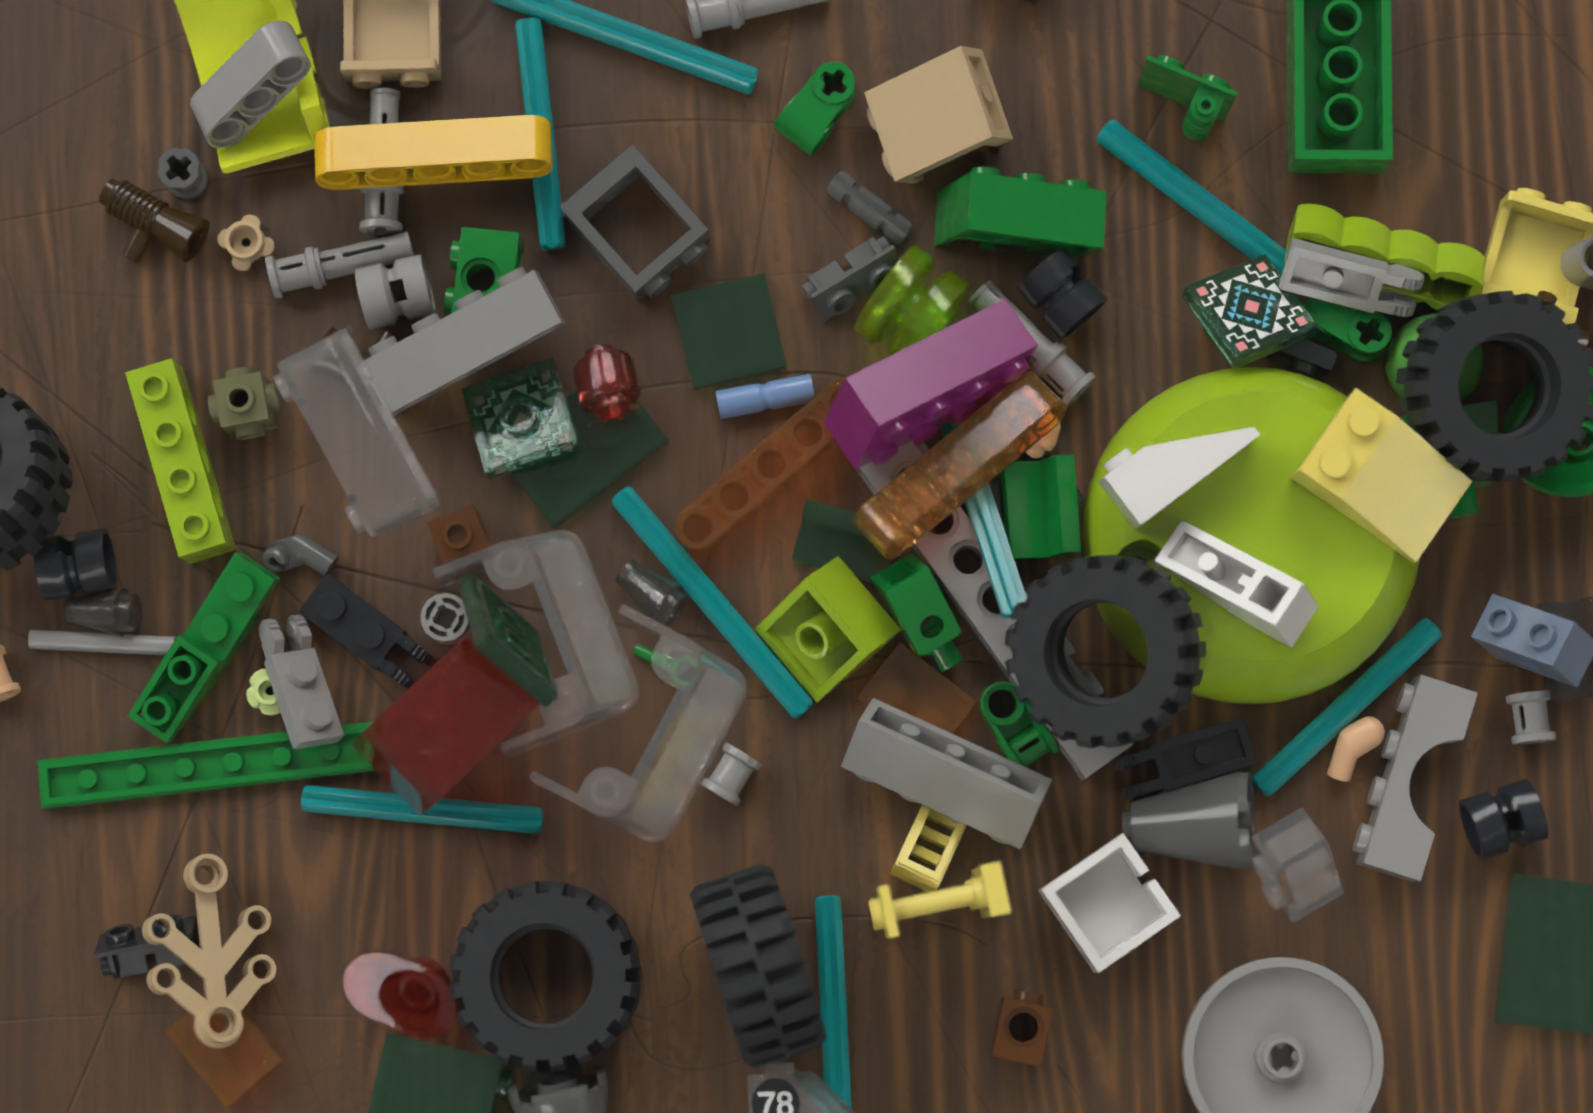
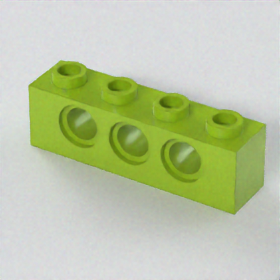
M170 358L125 372L178 557L192 564L236 550L184 368L174 359Z

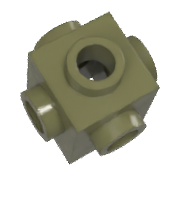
M253 367L234 368L225 372V378L212 380L215 395L208 396L211 419L214 424L220 423V427L231 437L236 436L237 440L254 439L264 436L265 430L279 428L276 412L282 411L277 384L271 383L261 371L254 372ZM248 395L246 405L236 407L234 398Z

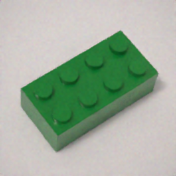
M1286 0L1287 173L1383 174L1393 160L1391 0Z

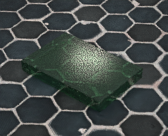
M610 364L556 405L557 409L551 408L548 411L549 417L542 415L544 422H538L540 419L538 418L517 434L519 435L518 437L508 441V443L517 447L506 451L503 445L497 449L498 454L505 452L507 458L513 457L515 466L508 469V466L513 465L512 460L505 461L504 455L498 456L554 529L669 443L668 438ZM557 410L560 422L549 424ZM537 423H538L539 429L533 431L534 428H535V426H536ZM549 424L552 435L541 438ZM569 424L571 431L568 430V427L562 428L563 434L556 436L558 443L552 445L553 451L557 449L559 451L552 453L549 444L555 442L553 435L560 433L559 427ZM533 432L535 437L529 439L533 442V444L525 446L529 436ZM569 435L571 444L562 447L560 438ZM520 436L526 438L527 440L520 442ZM541 438L545 449L532 453ZM518 447L531 454L518 458Z
M469 573L458 584L475 648L547 708L559 696L539 630L475 574Z
M1516 873L1510 874L1494 1021L1593 1034V884Z

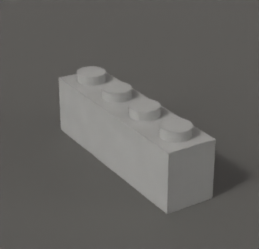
M523 267L513 270L497 280L500 288L484 297L480 290L470 293L454 303L457 311L441 320L438 314L434 313L411 326L414 331L413 335L399 342L392 336L370 347L368 351L371 357L360 363L388 415H396L565 325L566 323L539 272L532 270L526 274Z
M872 698L859 719L841 765L842 768L855 773L857 777L864 781L875 782L899 793L907 801L923 804L944 814L945 817L953 822L964 823L988 834L999 843L1010 844L1018 849H1021L1052 782V779L875 698Z

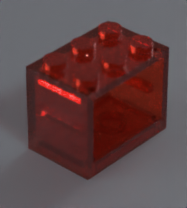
M471 630L362 732L352 746L403 800L421 816L432 808L498 745L541 701Z

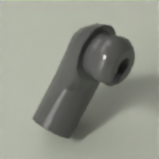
M296 534L269 544L263 553L262 560L265 568L273 573H280L306 564L325 576L333 570L339 557L306 535Z

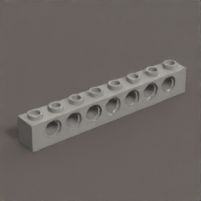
M911 441L899 447V451L888 461L877 466L870 462L856 469L921 561L930 569L937 583L1009 682L1018 687L1016 675H1007L1005 660L1012 659V647L1005 646L1006 631L1013 630L1017 620L1003 618L1001 613H991L984 607L982 596L986 591L993 589L969 513L966 515L955 499L960 496V492L945 472L937 475L927 462L932 457V454L926 444L923 442L919 445H914ZM906 472L918 474L924 482V488L916 495L902 493L896 484L900 475ZM934 511L945 512L950 516L953 526L945 534H934L925 525L926 516ZM971 550L979 556L981 567L972 574L961 573L954 565V556L959 551ZM1065 636L1064 655L1070 674L1086 692L1099 697V695L1104 693V689L1088 668L1081 672L1070 658L1075 653V650ZM1045 723L1046 727L1051 733L1052 728ZM1053 736L1060 752L1081 781L1133 745V743L1113 748H1107L1106 746L1087 748L1078 746L1075 740L1062 741Z

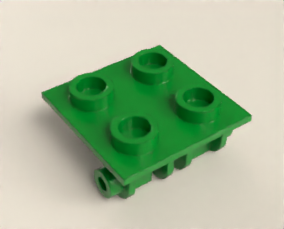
M1147 55L1137 85L1189 107L1182 123V131L1188 139L1193 141L1203 140L1209 135L1216 118L1225 121L1238 92L1229 89L1230 84L1227 81L1211 74H1203L1200 77L1184 70V64L1169 56L1159 55L1158 58Z

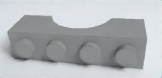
M1425 675L1412 678L1411 684L1404 683L1402 685L1395 707L1396 711L1402 712L1396 731L1391 729L1388 731L1381 752V757L1388 759L1382 778L1375 776L1367 797V804L1373 806L1368 825L1360 824L1354 839L1352 850L1359 853L1356 861L1357 865L1406 881H1421L1435 833L1422 823L1414 811L1409 790L1411 774L1418 760L1432 747L1438 744L1455 743L1464 740L1477 698V692Z

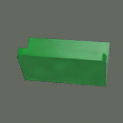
M1054 455L1041 461H1008L1001 465L1005 533L1014 559H1061L1080 553L1081 543L1074 455Z

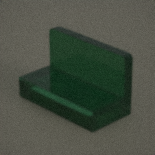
M806 499L801 517L802 523L792 555L793 561L819 569L839 556L859 580L873 584L870 577L891 565L901 525Z

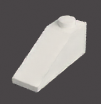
M1255 427L1145 446L1134 455L1128 448H1125L1103 465L1109 474L1103 477L1099 483L1132 527L1136 529L1248 445L1260 433Z
M1181 520L1154 560L1157 565L1250 626L1291 648L1319 607L1303 583Z

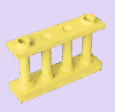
M1001 862L980 865L971 870L973 878L965 881V885L895 900L891 899L889 885L879 886L876 889L877 898L868 901L874 931L884 929L885 938L899 936L896 921L969 906L970 910L979 909L981 918L1011 913Z

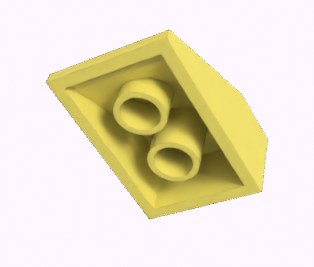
M1357 388L1345 399L1291 477V479L1413 563L1418 561L1472 483L1466 475L1448 463L1443 455L1398 416Z

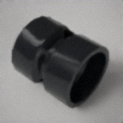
M1065 248L1059 249L1045 259L1017 286L1019 293L1033 309L1043 308L1045 310L1043 321L1060 340L1066 338L1082 326L1108 300L1092 279L1081 280L1079 277L1081 267Z
M106 528L78 532L74 540L71 541L64 534L45 537L40 544L43 548L34 555V567L40 592L46 601L73 597L78 588H82L87 594L116 589V557L111 537Z
M1527 778L1499 787L1497 796L1494 797L1486 791L1459 800L1458 806L1461 822L1469 844L1479 860L1508 852L1509 845L1512 842L1519 847H1523L1548 839V824L1543 806L1535 788ZM1505 812H1507L1510 822L1506 821Z

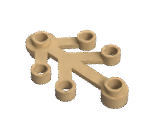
M202 854L188 862L183 874L187 888L195 893L200 948L176 928L174 920L169 915L163 913L149 917L142 926V934L148 943L165 946L203 979L205 998L181 980L177 967L170 963H163L153 967L147 975V985L155 994L169 995L194 1017V1032L202 1044L209 1048L222 1049L231 1046L239 1039L244 1026L241 1011L258 989L275 977L277 969L274 960L268 955L259 954L249 958L243 966V979L226 996L225 975L256 936L265 933L270 928L271 915L265 907L260 905L244 909L238 917L237 929L225 944L221 946L216 891L226 883L228 871L220 857L214 854ZM197 868H204L208 872L209 881L206 885L200 884L196 880L195 872ZM251 912L258 914L261 918V926L258 930L251 928L248 924V916ZM154 921H161L165 925L166 934L163 938H158L153 934L152 925ZM256 961L262 962L266 967V975L263 979L256 977L253 973V965ZM160 970L168 972L171 977V983L168 988L161 987L157 982V974ZM213 1015L221 1017L224 1022V1028L221 1033L214 1032L210 1027V1020Z

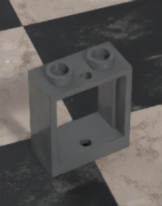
M633 144L560 206L564 219L638 302L646 295L654 298L671 283L672 278L669 275L683 263L686 267L692 266L708 251V247L705 245L710 241L708 228ZM641 176L689 231L636 275L591 225L589 220Z

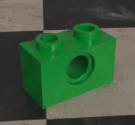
M462 227L460 241L453 240L451 245L450 269L457 270L455 287H447L444 300L445 316L457 311L454 305L456 301L475 292L471 289L470 285L472 278L477 273L487 271L495 275L492 287L481 292L484 297L500 288L497 281L499 278L521 267L524 242L520 233Z

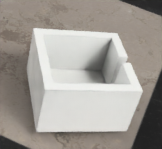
M1124 833L1116 836L1038 890L1095 973L1101 972L1181 916L1156 879L1148 880L1144 884L1139 882L1137 877L1142 876L1149 869Z

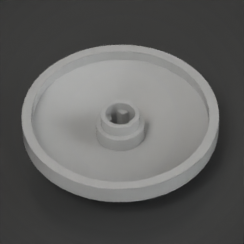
M1287 957L1264 958L1244 963L1228 971L1212 983L1195 1004L1185 1027L1182 1041L1181 1058L1184 1081L1189 1096L1199 1113H1369L1381 1086L1384 1066L1383 1045L1377 1022L1370 1008L1357 990L1345 979L1328 968L1311 961Z

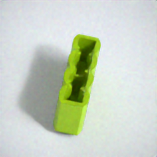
M1301 204L1297 207L1288 233L1284 263L1292 238L1385 261L1388 262V265L1399 264L1407 268L1417 269L1425 277L1423 286L1418 291L1383 284L1381 292L1391 291L1399 295L1403 294L1413 299L1415 303L1425 301L1436 310L1451 302L1460 301L1466 297L1480 295L1484 281L1485 256L1472 247L1459 243L1438 244L1429 236L1412 230L1391 231L1384 224L1370 218H1344L1337 211L1323 205Z

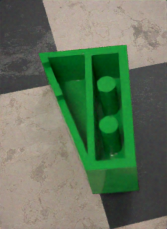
M974 167L970 173L937 191L934 247L949 248V243L962 239L979 241V250L994 251L995 244L1023 247L1025 248L1024 253L1053 254L1059 249L1065 248L1071 256H1087L1104 248L1107 191L1090 189V183L1083 180H1064L1061 184L1045 182V176L1040 174L1022 173L1013 178L1000 176V170L997 168Z

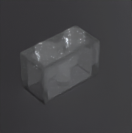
M1303 807L1251 837L1257 857L1253 858L1252 862L1257 874L1263 881V884L1260 885L1261 890L1271 907L1275 911L1282 907L1293 923L1344 894L1329 844Z

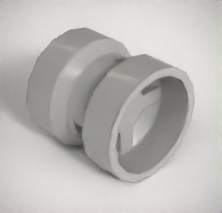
M449 593L436 594L428 599L420 615L421 625L426 634L439 644L446 646L459 645L466 641L471 635L475 624L474 615L470 607L459 597Z

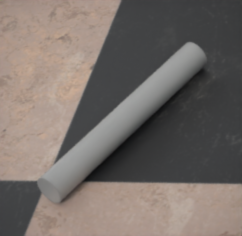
M30 630L28 646L29 649L165 656L176 637Z

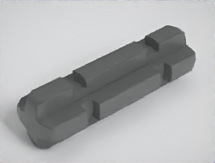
M840 171L836 174L827 188L830 196L840 203L845 201L848 206L847 209L876 231L879 229L883 230V236L894 245H900L908 237L912 230V224L900 213L894 215L892 207L863 185L860 188L856 186L857 181L846 172Z

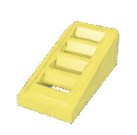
M922 804L890 873L928 893L936 891L967 825L953 822L945 817L944 814ZM926 819L953 830L951 836L949 837L924 825ZM918 837L943 848L942 855L916 844ZM912 856L936 868L932 871L908 858Z

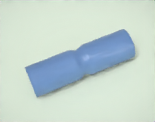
M811 374L773 380L764 385L750 384L716 391L720 419L758 413L767 408L780 409L815 402Z

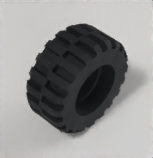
M1496 291L1466 297L1463 300L1451 302L1438 309V315L1435 317L1426 318L1416 329L1419 334L1417 340L1407 342L1402 353L1405 358H1408L1405 368L1397 369L1396 383L1404 384V397L1396 398L1398 412H1407L1410 420L1407 425L1443 455L1448 463L1459 469L1472 481L1499 482L1533 478L1544 474L1546 467L1561 464L1569 457L1566 449L1579 446L1587 435L1585 430L1580 427L1583 421H1593V404H1589L1590 392H1593V377H1590L1588 367L1589 364L1593 363L1592 348H1581L1578 341L1585 334L1577 323L1565 324L1562 320L1566 312L1555 304L1542 305L1541 297L1528 293L1515 295L1512 291ZM1487 341H1504L1513 346L1528 363L1534 381L1533 401L1526 418L1516 429L1505 434H1490L1478 428L1465 413L1459 397L1458 382L1462 365L1475 346Z
M0 387V453H2L0 466V568L10 571L22 564L20 559L29 553L31 556H34L43 548L40 544L47 534L53 536L60 526L57 518L60 512L66 513L71 496L65 489L72 487L73 472L68 467L70 457L66 447L59 441V436L22 398L15 393L9 394L4 388Z
M1118 555L1088 556L1076 558L1072 562L1059 564L1047 571L1048 575L1045 578L1035 580L1025 590L1028 595L1025 602L1017 603L1011 614V617L1017 620L1015 628L1006 631L1005 646L1012 647V659L1005 660L1007 675H1016L1019 686L1012 690L1018 702H1028L1032 708L1028 716L1037 725L1046 723L1052 728L1050 735L1062 741L1075 740L1077 745L1081 747H1120L1145 739L1165 729L1174 722L1173 718L1179 712L1186 710L1193 700L1190 693L1193 687L1200 685L1204 672L1199 669V662L1201 657L1206 656V641H1199L1197 628L1203 627L1199 613H1192L1187 604L1191 600L1190 596L1183 587L1176 588L1170 582L1172 576L1161 568L1153 569L1146 565L1147 561L1135 557H1119ZM1099 603L1117 605L1131 613L1143 629L1148 646L1147 666L1140 683L1128 693L1114 698L1096 697L1081 688L1070 674L1064 655L1065 635L1072 619L1086 607Z
M759 864L698 884L690 893V897L744 1065L759 1068L819 1048L826 1040L824 1025L791 920L771 867Z
M532 881L521 883V885L510 889H504L495 894L494 898L486 904H481L471 914L473 918L466 927H462L456 939L458 945L455 955H451L449 970H452V984L449 985L451 1000H455L458 1009L456 1016L461 1026L468 1029L473 1036L471 1040L481 1050L485 1049L495 1056V1060L505 1065L519 1067L523 1071L555 1072L581 1065L608 1049L622 1035L638 1005L640 982H642V967H640L638 956L640 952L636 940L633 939L627 927L628 924L607 901L585 890V888L556 881ZM538 929H556L571 935L584 947L592 964V987L585 1003L572 1016L555 1023H538L519 1015L505 999L500 983L502 961L510 946L521 936Z

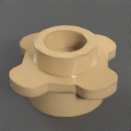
M245 215L241 221L233 223L228 229H223L218 235V244L228 250L232 256L233 267L239 271L249 270L252 262L262 256H271L275 250L274 241L264 235L260 229L261 221L255 215ZM244 239H249L251 241V244L248 247L242 246V241Z

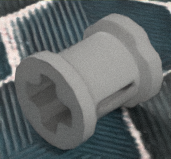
M1550 691L1522 692L1506 696V703L1512 705L1515 735L1511 737L1512 745L1535 744L1556 740V732L1550 730L1546 702L1551 698Z
M725 743L722 748L725 754L711 777L704 778L701 785L738 807L741 802L739 794L753 771H760L763 764L736 747Z

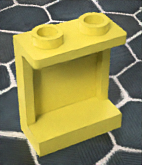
M1518 188L1517 191L1510 190L1499 204L1485 254L1484 281L1480 294L1512 291L1515 295L1528 293L1537 296L1539 291H1548L1556 296L1557 301L1555 305L1566 312L1562 321L1565 324L1575 323L1579 308L1574 306L1580 286L1569 282L1564 277L1561 270V257L1569 246L1593 237L1592 208L1573 201H1566L1563 205L1545 200V194L1530 188ZM1587 250L1584 254L1585 263H1587L1589 251Z

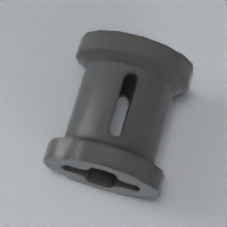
M171 148L159 158L158 176L161 182L177 198L192 200L205 192L209 183L208 171L192 151L186 148ZM181 167H184L190 173L189 178L184 181L176 174Z

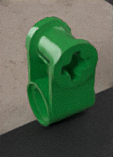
M830 61L822 64L816 69L801 91L784 107L773 124V129L812 157L827 140L836 123L854 99L855 78L853 72L847 65L841 62ZM838 79L842 81V94L836 91L832 92L830 96L825 94V81L834 84Z
M1308 297L1301 308L1303 312L1299 311L1296 318L1303 316L1308 323L1300 326L1294 319L1296 325L1305 333L1329 344L1352 360L1360 363H1369L1376 360L1384 352L1392 336L1389 320L1380 312L1374 311V313L1311 297ZM1368 328L1375 334L1373 339L1365 345L1359 339L1361 334Z
M997 682L988 686L981 693L978 699V710L996 739L995 742L1004 758L1027 767L1048 753L1055 755L1060 752L1055 739L1050 735L1046 725H1037L1028 716L1032 710L1028 702H1018L1012 690L1017 686L1009 682ZM995 691H1005L1013 698L1014 709L1007 718H998L989 710L988 700ZM1034 739L1037 740V742L1029 748L1025 749L1021 753L1018 752V750L1027 743L1031 742Z

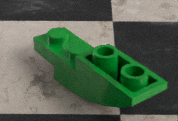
M241 551L234 553L184 634L176 637L127 717L165 743H170L200 706L261 618L258 613L280 578Z

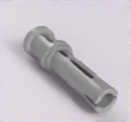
M685 0L692 35L696 39L702 37V32L727 26H731L733 30L740 29L742 25H745V20L825 1L831 2L832 0Z
M374 88L370 90V124H382V121H386V124L399 123L400 91L392 88ZM404 186L360 189L365 194V217L359 223L360 232L371 236H391L402 233L403 224L398 221L399 196L404 193ZM380 201L384 202L383 215L380 214Z
M407 230L403 231V233L319 252L318 247L313 248L311 246L305 248L304 253L280 259H275L273 256L265 257V263L275 299L283 298L284 292L313 286L315 290L322 289L324 285H327L326 280L355 274V269L379 263H382L384 266L394 265L395 260L414 256Z
M991 280L987 281L986 284H983L972 295L969 303L978 311H981L1006 298L1038 344L1029 360L1032 364L1030 367L1033 371L1032 375L1036 379L1043 378L1062 397L1061 404L1065 408L1069 407L1096 380V376L1092 372L1085 373L1066 354L1068 348L1063 343L1060 344L1058 341L1053 343Z

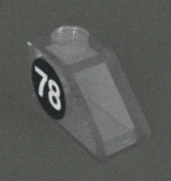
M794 1062L771 1063L765 1065V1073L747 1075L749 1113H855L813 1071H795Z

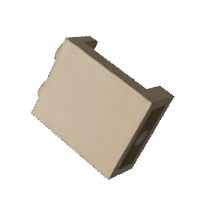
M344 0V60L340 61V72L345 81L353 83V86L356 88L374 89L381 87V82L400 81V84L404 87L420 88L428 86L429 81L441 80V0Z
M959 46L864 92L869 105L867 117L872 128L879 135L884 149L882 153L883 164L887 172L893 177L894 182L915 184L923 180V173L983 145L997 147L1013 140L982 49Z

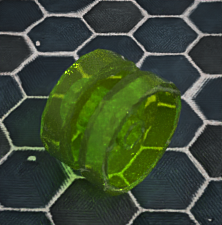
M915 244L899 259L873 293L853 327V332L871 345H875L884 341L898 326L899 328L889 344V357L947 328L954 319L956 311L966 297L971 284L950 270L940 274L925 289L935 271V258Z

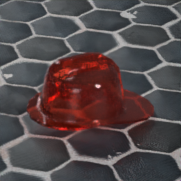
M381 951L369 952L352 960L344 972L343 988L347 1000L358 1012L370 1019L419 1038H436L447 1032L455 1020L457 1004L455 999L451 1000L450 976L444 967L433 959L423 956L406 959Z

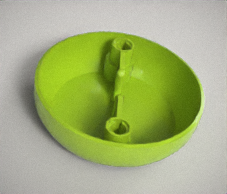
M1230 368L1198 375L1170 387L1149 400L1130 416L1112 437L1097 463L1088 486L1082 513V557L1118 555L1119 557H1135L1147 561V566L1153 569L1161 568L1172 576L1170 582L1176 588L1183 587L1190 596L1191 600L1187 604L1191 612L1199 613L1203 627H1199L1197 630L1199 641H1206V656L1201 657L1199 662V669L1204 671L1200 685L1193 687L1191 691L1192 694L1199 697L1236 704L1276 703L1306 696L1334 684L1357 669L1375 653L1389 636L1403 613L1415 584L1420 558L1416 563H1413L1291 479L1347 398L1346 395L1329 385L1302 374L1274 368ZM1255 427L1260 433L1248 445L1136 529L1132 527L1099 483L1103 477L1109 474L1103 465L1125 448H1128L1134 455L1145 446ZM1181 520L1305 585L1319 607L1292 648L1250 626L1157 565L1154 560ZM1107 603L1096 604L1100 615L1114 637L1134 659L1146 668L1148 646L1145 634L1138 621L1131 613L1120 606Z

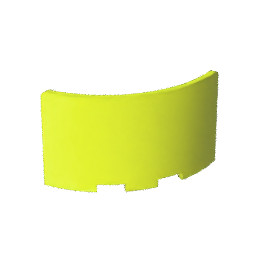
M174 0L189 42L201 86L263 25L273 21H285L292 25L296 35L303 34L296 13V7H298L296 0ZM307 37L300 38L299 41L311 65L308 74L242 140L230 147L217 148L219 165L223 173L235 172L314 149L315 133L330 127L325 102L320 95L314 77L317 71Z

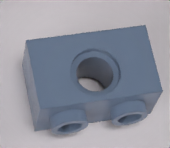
M1492 594L1471 636L1496 659L1576 688L1593 657V638L1576 622L1496 594Z

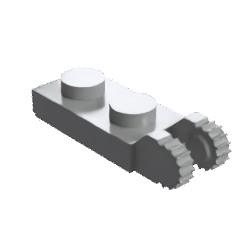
M1292 238L1280 277L1279 288L1284 291L1370 313L1379 311L1391 315L1409 317L1414 313L1415 301L1403 294L1399 295L1391 291L1381 292L1382 286L1387 284L1418 291L1423 286L1425 277L1417 269L1407 268L1399 264L1388 265V262Z
M298 614L291 615L286 620L287 637H289L292 649L289 652H284V637L276 619L270 618L260 621L261 624H259L258 630L266 657L264 665L292 748L297 750L339 742L343 738L344 732L316 650L311 648L312 634L303 615Z

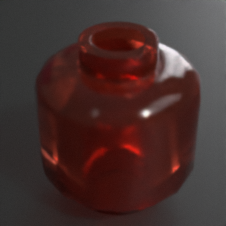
M607 344L597 345L588 349L585 356L574 366L573 379L579 402L587 413L593 414L601 420H614L626 416L633 410V405L641 396V385L635 362L628 352L613 349L611 345Z

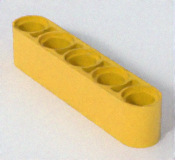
M537 115L337 126L321 129L314 135L315 182L319 186L331 190L542 177L553 170L551 123L548 119Z

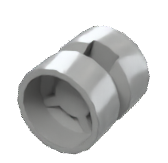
M422 254L397 259L390 269H387L382 263L355 269L359 300L369 330L395 325L398 317L402 315L409 321H413L436 313L432 287ZM403 281L407 300L397 302L393 282Z

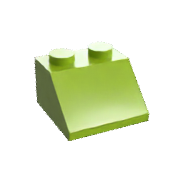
M839 556L806 577L755 628L756 632L816 703L871 659L901 631L899 626Z

